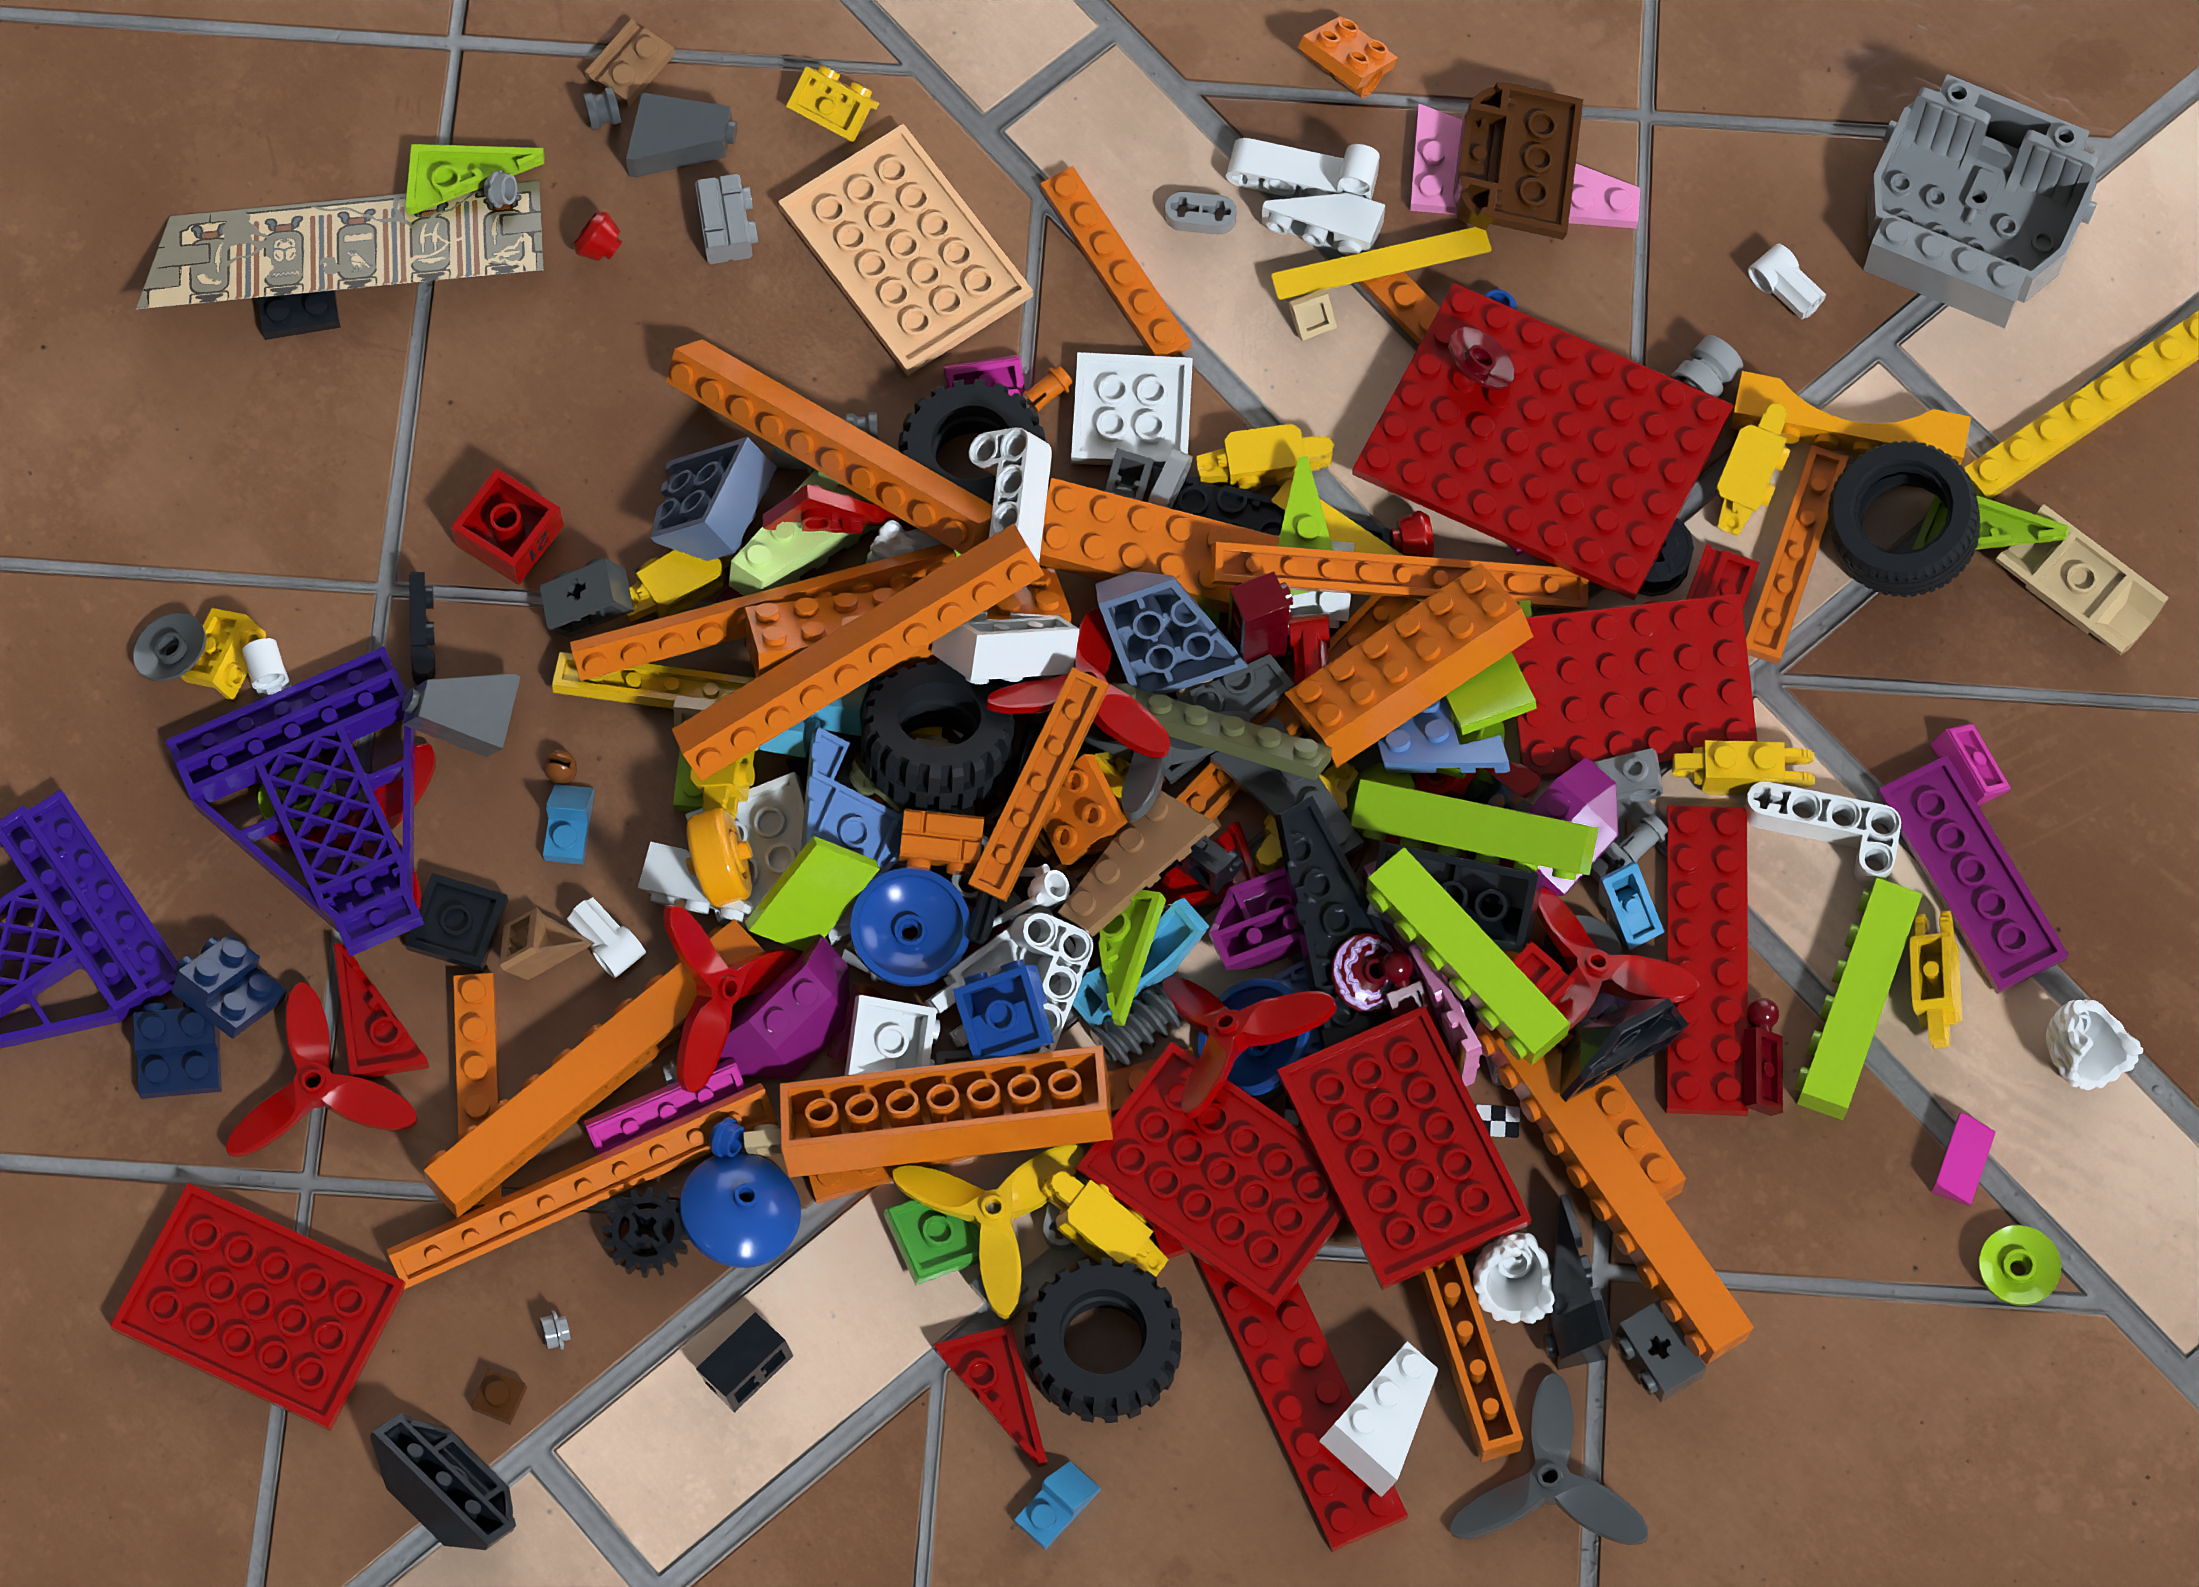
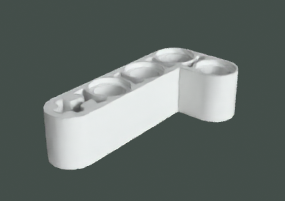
M1239 138L1233 146L1226 178L1230 183L1239 187L1289 198L1352 193L1372 200L1378 176L1380 155L1374 148L1363 144L1349 145L1344 158L1265 141Z
M1018 427L979 434L970 445L969 458L973 464L996 476L989 538L1014 523L1039 563L1052 457L1051 447L1045 441Z
M1759 782L1750 788L1743 808L1747 812V822L1751 826L1857 848L1854 865L1856 880L1867 888H1873L1876 878L1888 880L1895 862L1901 829V818L1894 808L1883 804L1773 782ZM1759 801L1766 802L1767 809L1760 808ZM1781 804L1786 805L1783 813H1779ZM1805 808L1810 812L1811 817L1800 818L1793 812V809ZM1842 815L1850 821L1851 825H1837L1832 817ZM1875 823L1884 824L1888 827L1890 833H1877L1871 825ZM1865 861H1879L1884 869L1880 871L1871 870L1867 867Z
M1025 913L1018 916L1012 923L1011 935L1018 946L1041 956L1037 969L1048 1004L1043 1006L1054 1043L1026 1052V1054H1034L1055 1050L1092 955L1093 942L1090 935L1083 929L1044 913ZM1034 920L1039 924L1041 930L1040 936L1035 942L1028 935V927ZM1068 936H1071L1076 944L1075 952L1070 957L1066 955L1063 947L1064 941ZM1054 973L1059 975L1062 983L1060 990L1056 994L1052 993L1049 988V980Z

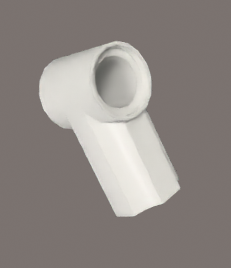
M1774 245L1748 268L1749 277L1757 288L1766 294L1773 292L1801 320L1812 315L1825 300L1826 294L1799 269L1797 259L1784 245Z
M263 638L244 646L242 653L252 687L256 689L259 697L265 698L291 686L277 642L274 639Z
M593 897L577 905L567 918L568 924L578 934L595 943L590 946L594 957L614 979L646 954L644 947L634 934L625 926L620 927Z

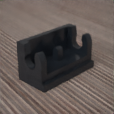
M1205 835L1190 847L1192 852L1181 862L1176 859L1172 863L1215 895L1244 867V860L1240 858L1242 853L1236 849L1227 852Z
M755 1312L707 1357L696 1370L706 1381L705 1384L735 1413L794 1355L786 1340Z

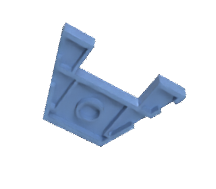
M1444 697L1377 741L1386 773H1436L1437 768H1459L1461 773H1475L1476 768H1494L1495 773L1510 772L1509 761L1501 735L1463 745L1459 744Z
M817 727L811 734L801 850L812 836H816L877 861L880 868L872 878L874 880L888 872L899 860L903 815L834 780L850 743ZM908 804L907 809L916 810L915 805ZM928 808L927 811L938 812V809Z

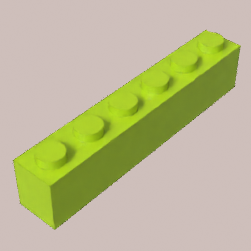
M1360 779L1351 821L1352 827L1363 829L1362 837L1386 841L1387 834L1400 836V845L1423 849L1424 842L1438 844V853L1461 857L1462 850L1476 852L1475 860L1499 865L1500 858L1515 860L1513 866L1515 869L1537 873L1538 866L1553 868V877L1572 881L1576 880L1577 874L1590 875L1599 827Z
M1405 847L1368 877L1366 891L1368 892L1367 898L1372 906L1380 913L1386 911L1395 921L1394 927L1400 936L1407 942L1413 940L1423 950L1421 955L1425 962L1434 971L1441 970L1451 980L1449 986L1461 1000L1469 999L1478 1009L1476 1012L1477 1016L1488 1029L1494 1030L1496 1028L1506 1039L1504 1041L1505 1046L1518 1060L1524 1058L1532 1066L1568 1035L1570 1022Z
M1876 878L1872 890L1864 888L1857 907V911L1864 913L1860 925L1851 924L1844 946L1851 948L1847 961L1839 959L1832 978V982L1839 984L1835 997L1827 994L1819 1017L1826 1019L1823 1031L1814 1030L1806 1052L1814 1055L1810 1068L1801 1067L1794 1089L1801 1091L1797 1102L1798 1105L1843 1121L1923 893L1880 878Z

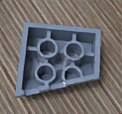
M749 437L667 461L665 470L670 475L669 481L667 480L662 483L660 491L665 497V501L656 510L650 538L656 544L706 561L722 556H731L740 548L742 544L741 539L748 525L755 518V510L762 496L769 490V482L777 467Z
M1132 571L1095 584L1098 605L1128 684L1135 688L1154 694L1166 695L1248 667V663L1243 661L1238 651L1173 575Z

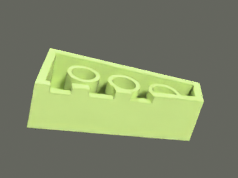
M816 469L796 490L798 491L807 484H815L825 490L838 494H848L857 500L876 505ZM781 522L777 525L776 530H767L762 527L731 560L729 586L743 596L798 582L800 581V576L813 568L817 570L828 562L829 557L843 548L849 549L859 542L861 536L870 530L874 532L882 526L862 525L861 534L831 533L827 531L806 532L802 531L801 523Z

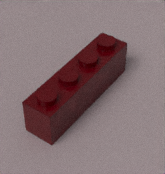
M1274 571L1230 588L1227 640L1238 651L1243 661L1248 664L1271 654L1282 668L1285 666L1286 651L1290 650L1287 636L1291 635L1288 622L1292 620L1290 605H1293V598L1288 585L1285 582L1280 584Z

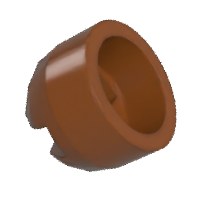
M555 750L548 755L545 761L546 775L555 784L569 783L576 776V761L570 753L564 750ZM554 761H559V762L570 763V766L567 767V766H565V765L556 764V763H553V762H554Z

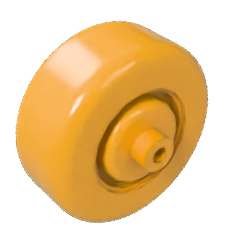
M716 808L691 816L686 825L687 842L690 857L686 858V864L690 875L696 874L706 899L716 908H721V906L738 900H747L752 892V879L748 859L753 857L748 840L742 842L733 818L723 808Z

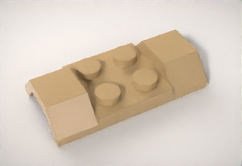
M2043 504L2036 515L2068 525L2069 534L2067 539L2010 546L2007 550L2001 552L1995 561L2024 582L2026 589L2087 635L2090 632L2116 653L2122 655L2132 647L2151 625L2169 597Z

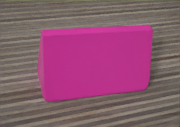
M1019 355L943 366L947 389L952 388V381L963 379L964 385L974 384L975 379L986 380L989 387L994 388L996 383L1007 386L1008 395L1010 396L1014 393L1022 395L1025 392L1021 357Z
M1973 723L1946 729L1931 743V748L1938 759L1948 755L1978 806L2011 790L2010 785Z
M1960 1112L1938 1171L1932 1193L1971 1206L1996 1132L1971 1116Z

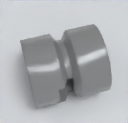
M1707 335L1692 350V361L1684 359L1671 374V378L1718 398L1723 392V385L1730 384L1743 369V362L1738 353L1728 343L1716 336Z

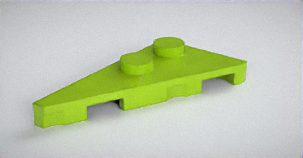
M411 144L405 205L407 215H414L483 188L486 179L494 171L502 170L506 174L514 176L543 165L545 159L544 148Z
M1308 456L1298 457L1278 546L1333 550ZM1289 589L1292 596L1313 592Z
M1936 495L1912 550L1923 548L1934 540L1945 525L1947 508ZM1976 495L1981 527L1978 545L1975 550L2067 539L2069 534L2068 525Z
M1140 890L1131 898L1132 904L1099 931L1100 940L1098 944L1102 970L1106 975L1109 992L1106 993L1108 1008L1112 1012V1019L1115 1025L1125 1026L1166 902V898L1161 892Z

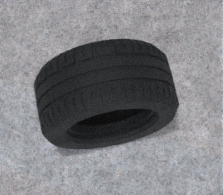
M1894 441L1892 444L1884 443L1880 447L1877 445L1873 447V450L1869 449L1865 451V454L1857 456V460H1852L1849 466L1844 468L1843 474L1838 476V481L1833 486L1834 490L1831 491V498L1829 499L1828 522L1834 549L1841 564L1844 565V569L1854 579H1857V582L1864 584L1868 589L1872 588L1874 592H1882L1884 595L1891 594L1894 597L1901 595V597L1911 595L1913 597L1919 593L1920 595H1924L1926 592L1931 593L1935 591V588L1938 587L1940 589L1944 587V584H1949L1952 578L1959 576V572H1963L1966 567L1965 565L1971 561V556L1974 555L1975 548H1977L1981 524L1974 485L1968 473L1959 465V462L1956 459H1952V456L1948 453L1945 454L1940 448L1936 449L1935 446H1927L1926 443L1922 442L1919 444L1917 441H1911L1910 443L1907 441L1899 443ZM1901 486L1920 487L1936 495L1947 508L1946 522L1938 536L1923 548L1905 553L1886 551L1873 544L1861 530L1864 513L1871 502L1889 489Z

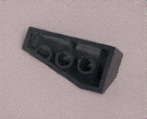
M1381 841L1375 871L1405 847L1500 949L1521 953L1525 949L1537 914L1544 874Z
M1569 1193L1560 1195L1557 1206L1551 1281L1555 1301L1552 1305L1553 1312L1549 1313L1548 1334L1543 1335L1546 1355L1548 1359L1555 1358L1557 1370L1605 1360L1613 1339L1599 1287L1590 1289V1287H1593L1589 1256L1579 1255L1578 1249L1583 1248L1582 1235Z

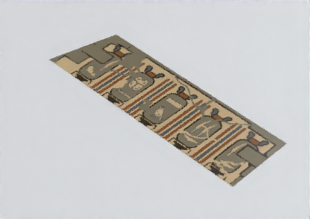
M539 181L517 183L515 201L509 205L503 204L501 208L494 207L493 203L486 198L483 187L414 215H407L405 208L406 193L170 216L136 309L544 270Z

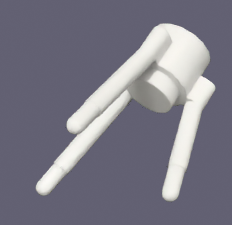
M1047 864L1037 868H1022L1019 877H1035L1028 887L1029 899L995 917L992 928L1034 906L1048 907L1052 912L1060 904L1065 903L1070 897L1069 882L1065 875L1057 870L1050 871V867Z

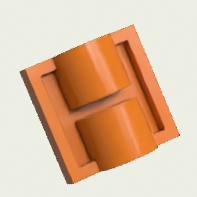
M1338 16L1305 34L1297 47L1303 51L1304 57L1329 75L1334 74L1337 81L1362 99L1371 94L1383 75L1393 70L1398 60L1397 56L1388 51L1385 44L1370 38L1359 30L1355 22L1342 16Z
M1084 754L1073 762L1043 825L1062 865H1072L1084 855L1095 854L1105 850L1119 833L1118 829L1128 823L1093 754Z

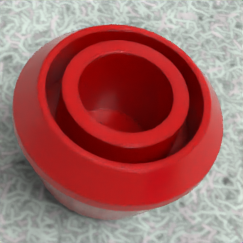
M596 212L583 227L573 244L575 253L578 256L600 261L604 256L609 260L618 250L622 243L617 238L620 230L609 213Z
M1420 510L1415 511L1398 520L1396 528L1390 529L1391 546L1402 555L1433 557L1434 541L1429 516Z

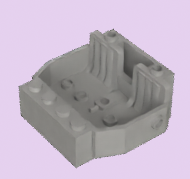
M1949 74L1946 75L1939 92L1921 87L1915 101L1904 108L1899 121H1890L1883 138V142L1888 144L1874 172L1867 196L1868 239L1872 242L1863 271L2005 328L2017 300L2025 303L2058 276L2081 223L2089 224L2097 206V203L2091 201L2096 188L2094 171L2098 158L2091 153L2083 151L2090 131ZM1973 197H1980L1984 202L1977 203L1973 200Z

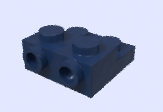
M228 934L221 940L215 936L210 938L203 946L198 957L194 959L191 955H187L178 963L174 972L177 976L172 993L233 1039L282 1003L287 990L257 968L260 959L258 954L233 935Z
M185 1002L183 1003V1008L168 1009L167 1005L162 1003H150L143 1006V1012L133 1013L134 1051L137 1055L138 1094L141 1099L222 1092L220 1029Z

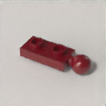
M1402 951L1389 952L1382 959L1381 972L1388 981L1393 982L1395 985L1394 988L1383 991L1391 1018H1397L1425 1005L1446 1046L1424 979L1417 978L1410 981L1409 977L1413 971L1411 958Z
M1758 998L1749 1005L1747 1010L1748 1021L1753 1027L1744 1029V1107L1773 1116L1783 1113V1036L1771 1032V1028L1779 1019L1778 1006L1768 998Z

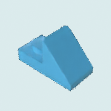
M554 785L546 804L548 825L543 851L544 861L584 865L595 792L594 788Z
M1633 861L1599 878V904L1611 912L1623 945L1631 950L1664 933L1637 862Z
M1069 1461L1042 1482V1490L1014 1519V1524L1042 1549L1046 1550L1101 1491V1488Z

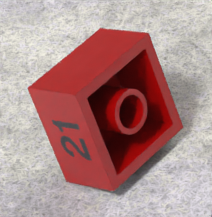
M496 468L453 523L451 531L458 548L520 585L562 530L564 522L559 506Z

